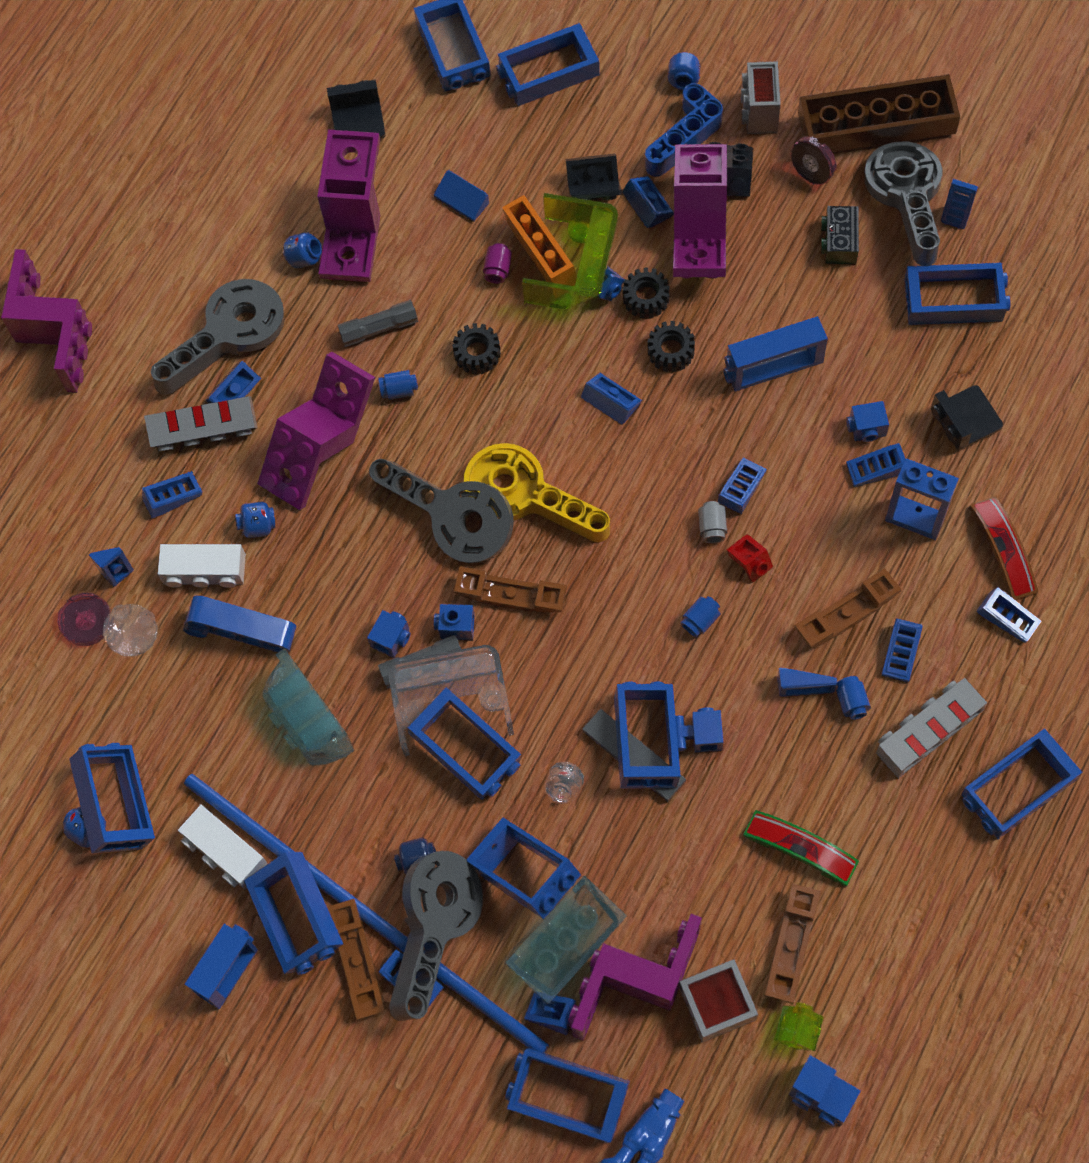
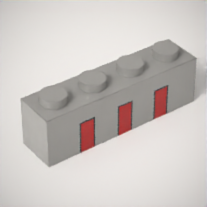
M250 396L144 416L150 447H158V451L174 449L173 444L184 442V447L200 444V438L210 437V442L226 439L225 434L236 432V437L252 434L251 429L257 428L252 397Z
M965 678L958 683L955 681L949 683L942 690L943 695L937 700L934 697L929 699L922 705V712L915 717L913 714H910L899 724L901 726L899 730L894 734L889 731L879 739L878 743L880 745L876 754L898 779L984 711L987 702Z

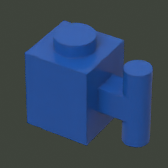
M705 707L698 709L697 712H692V725L684 726V716H675L678 751L686 750V740L692 739L694 741V753L723 751L721 710L714 711L713 708Z

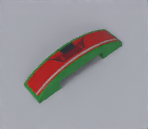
M755 810L743 834L744 837L768 849L772 847L821 871V875L845 887L848 886L859 863V860L829 841L795 824Z

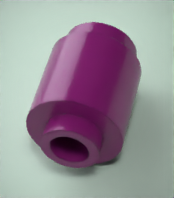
M496 243L487 248L483 273L485 274L484 279L490 283L501 284L508 277L512 251L506 245Z

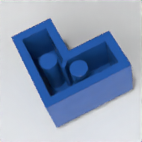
M810 1055L796 1079L789 1096L793 1097L792 1102L801 1109L808 1111L810 1107L820 1113L818 1118L828 1125L834 1127L837 1123L842 1126L861 1090L835 1076L837 1070Z

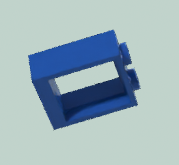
M223 924L185 982V985L195 995L220 1010L258 951L252 943L254 938L236 924L232 928Z

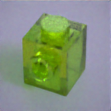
M797 1002L796 1006H783L774 1040L795 1050L815 1051L824 1016L813 1012V1007L804 1003Z

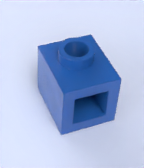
M883 401L851 407L850 416L846 417L848 432H853L855 441L871 442L878 437L887 435L889 422Z
M440 604L439 614L435 613L434 630L439 631L440 639L455 635L457 640H473L475 620L473 605Z
M382 610L367 639L371 648L395 658L400 647L406 646L411 633L409 632L406 618L395 611L388 613Z

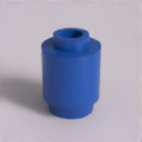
M409 370L384 374V377L378 378L382 399L389 398V400L414 396V390H418L416 375H411Z
M700 596L683 615L684 619L680 624L692 636L698 637L700 633L704 634L721 615L718 610L720 605L709 596L706 599Z
M849 676L839 680L836 693L844 716L851 717L852 720L865 717L871 706L863 682L859 681L857 676Z

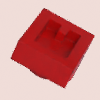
M748 534L726 549L729 557L745 569L749 580L752 582L765 575L773 567L767 549Z

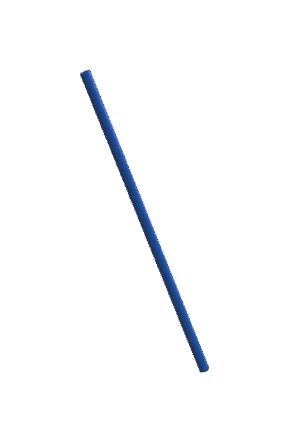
M190 774L184 781V785L276 856L279 857L285 852H295L194 774ZM306 860L318 888L338 903L355 899L361 920L404 953L408 941L407 936ZM440 962L437 979L526 1047L545 1053L549 1044Z

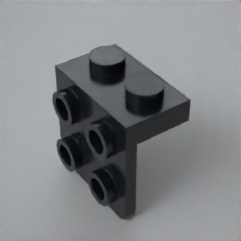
M363 80L358 83L340 84L326 88L334 130L379 133L380 139L386 136L376 80Z
M711 142V143H709V144H722V143H719V142ZM743 143L727 145V195L750 197L753 147Z
M616 153L565 159L568 190L571 200H576V203L591 202L592 198L600 197L602 200H614L617 198V195L622 194L618 179Z
M977 385L971 386L951 397H948L945 390L934 395L931 405L932 414L940 422L948 439L953 442L958 451L1000 431L1003 427L1000 417Z

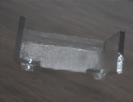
M481 645L399 661L389 669L388 677L399 741L404 756L410 755L406 729L425 710L424 704L431 703L446 687L457 697L478 693L480 704L487 711L504 710L509 736L514 735L500 657L494 647Z

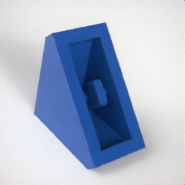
M534 991L524 1019L567 1036L570 1028L568 1020L573 1006H577V1004L571 998Z

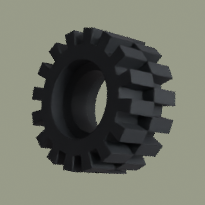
M643 268L642 273H640L639 269H636L635 275L630 273L628 280L625 279L623 287V302L626 304L628 312L632 309V315L636 316L637 313H640V318L644 319L645 314H648L649 318H653L654 312L658 316L661 314V309L665 311L667 303L669 304L670 293L667 278L664 279L662 272L657 275V270L653 268L651 273L648 272V268ZM651 287L656 291V295L652 299L645 300L639 298L636 292L639 288Z
M666 321L662 322L661 328L658 325L655 326L654 332L651 331L648 338V356H650L651 363L655 362L657 369L663 366L664 372H667L668 368H672V372H677V367L683 370L685 369V363L689 366L695 351L693 333L690 334L691 329L688 326L684 329V324L679 322L678 326H675V321H670V326H667ZM675 340L681 344V349L679 352L671 354L664 352L661 345L664 341Z
M472 323L473 328L470 329L466 325L464 326V332L460 329L457 332L458 337L454 336V358L460 368L463 366L465 372L468 373L469 369H471L472 374L477 375V370L484 374L485 368L491 371L493 364H498V358L501 355L500 342L497 333H494L491 327L486 330L485 324L481 323V327L478 328L477 323ZM474 342H481L486 345L487 349L485 353L473 356L467 352V347Z

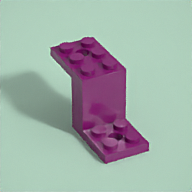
M328 130L317 194L326 228L319 268L320 279L371 282L381 216L374 188V176L380 144L379 133ZM351 152L357 154V157L353 160H346L344 158L346 154ZM347 251L355 253L353 258L348 260L343 259L341 256Z
M727 144L675 145L673 277L685 279L691 277H707L711 279L726 277Z
M15 249L1 318L15 342L58 345L54 370L66 391L77 393L79 383L83 382L84 372L82 365L83 360H86L88 356L86 343L87 338L91 337L92 323L88 321L86 312L82 309L78 299L35 297L36 288H39L41 284L40 274L37 273L33 260L29 258L26 250Z
M334 352L328 353L325 357L313 398L277 419L257 484L299 510L306 507L319 464L354 443L375 377ZM340 382L346 385L347 394L341 391ZM285 468L290 471L292 480L285 475Z
M690 914L688 921L682 920L677 934L679 947L678 949L672 947L667 967L604 943L601 951L595 950L590 962L591 977L590 979L584 978L579 991L581 1003L579 1006H573L568 1020L573 1037L584 1041L605 986L671 1011L679 989V983L683 979L701 929L702 917Z

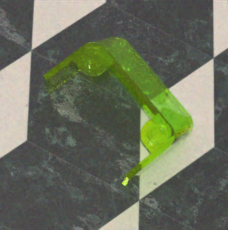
M544 193L545 219L568 222L569 237L573 241L585 243L574 286L523 278L524 303L569 309L595 298L601 293L618 223V212L609 203Z

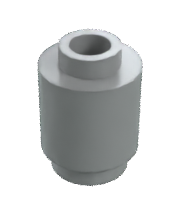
M716 501L704 503L698 509L700 535L706 543L722 542L727 534L725 507L719 505V502Z

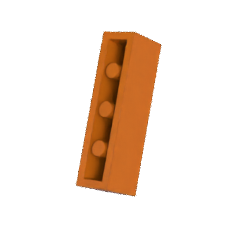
M525 195L503 206L502 209L508 226L555 295L557 296L578 284L573 264Z

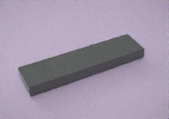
M600 709L582 730L618 761L616 721ZM627 731L630 766H669ZM680 774L681 777L677 788L651 789L666 802H669L685 784L686 779Z

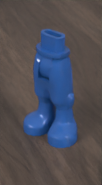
M664 1089L658 1099H653V1104L646 1109L632 1129L625 1133L620 1151L612 1158H604L600 1163H630L634 1155L639 1151L641 1155L637 1163H658L663 1158V1151L673 1132L676 1120L681 1116L679 1110L684 1104V1100L671 1091Z

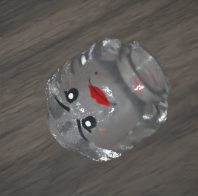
M570 762L556 763L550 768L544 783L545 792L550 799L557 803H572L580 794L584 783V775L575 764Z

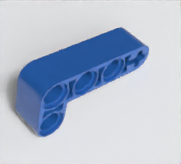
M693 83L684 88L682 108L686 116L646 149L645 169L649 175L654 177L662 176L675 166V146H672L673 144H701L721 127L722 104L703 86Z
M194 596L192 598L183 627V632L194 637L205 638L208 633H212L278 653L290 652L296 631V625L290 621L204 596Z

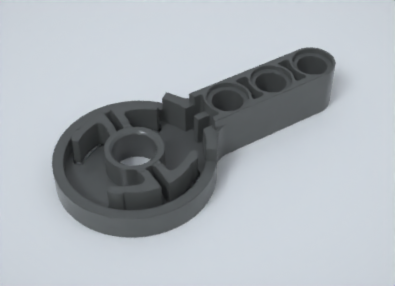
M893 142L881 146L869 156L865 166V186L871 196L877 201L900 211L915 262L921 266H931L937 261L940 239L928 201L940 189L942 165L938 157L931 150L920 144ZM904 170L910 172L911 174L903 176L897 174L896 172Z
M252 279L234 280L219 287L211 295L206 305V326L152 366L151 375L156 391L164 395L171 394L226 353L238 355V352L259 350L272 343L278 337L284 325V309L278 293L269 285ZM243 312H249L255 316L246 322L236 319Z
M377 459L371 464L369 473L375 482L429 512L432 518V530L439 547L451 558L467 563H481L497 556L508 544L514 524L512 509L506 497L493 486L476 481H467L443 490L395 462ZM387 465L389 467V474L383 479L381 470ZM410 478L412 482L411 488L405 491L403 489V482L405 479ZM432 490L434 499L430 504H427L425 495L428 491ZM473 512L479 513L483 521L482 527L475 533L469 532L465 525L467 516Z
M438 851L426 854L418 858L411 865L405 876L402 897L408 917L404 920L411 932L409 933L389 1006L392 1017L397 1021L420 1019L425 1016L446 942L470 931L480 916L483 905V891L479 876L467 860L457 853ZM438 886H441L446 893V902L443 906L436 897Z

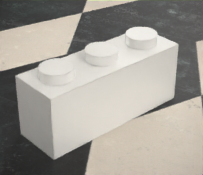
M160 544L158 576L162 583L169 587H181L182 584L208 587L209 584H219L222 587L230 588L236 584H244L246 554L241 544Z
M202 805L178 829L184 837L181 842L192 852L198 849L204 854L201 859L214 870L218 866L225 872L222 877L234 888L239 884L243 889H246L247 886L244 880L268 864L257 851Z

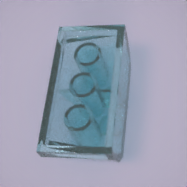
M285 648L277 653L276 657L279 663L268 676L262 696L267 707L272 712L268 717L277 729L281 726L287 733L283 737L292 750L298 748L310 765L329 764L355 751L348 734Z
M584 875L576 880L575 884L566 892L545 919L540 918L505 958L504 964L545 1003L549 1004L627 915Z

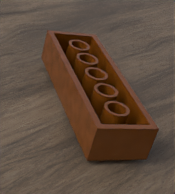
M950 74L801 96L798 106V118L804 143L817 147L823 154L885 145L893 142L952 135L957 133L960 121V113Z

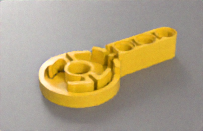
M509 443L488 446L479 451L466 467L464 482H481L499 490L511 506L513 520H518L528 514L535 513L593 542H603L610 535V518L608 514L545 483L539 461L530 451L521 446ZM507 474L512 476L514 481L509 487L500 488L494 484V479L499 475ZM547 500H555L557 502L553 506L544 504ZM572 511H577L580 513V515L575 518L568 516V514ZM594 523H602L604 525L601 529H594L591 526Z

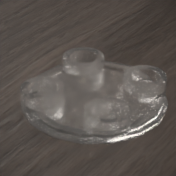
M120 604L115 606L112 612L108 614L103 625V636L106 644L113 652L122 656H137L145 653L153 646L157 638L158 625L154 614L139 605Z

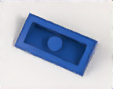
M450 170L444 174L434 193L435 198L473 222L489 205L487 193Z
M649 176L629 179L622 192L646 228H651L674 215V212Z
M240 361L206 397L205 401L210 404L245 397L261 378L248 365Z
M601 373L585 384L581 395L583 400L620 424H624L642 402L641 399Z
M120 547L89 554L101 575L113 587L134 570Z

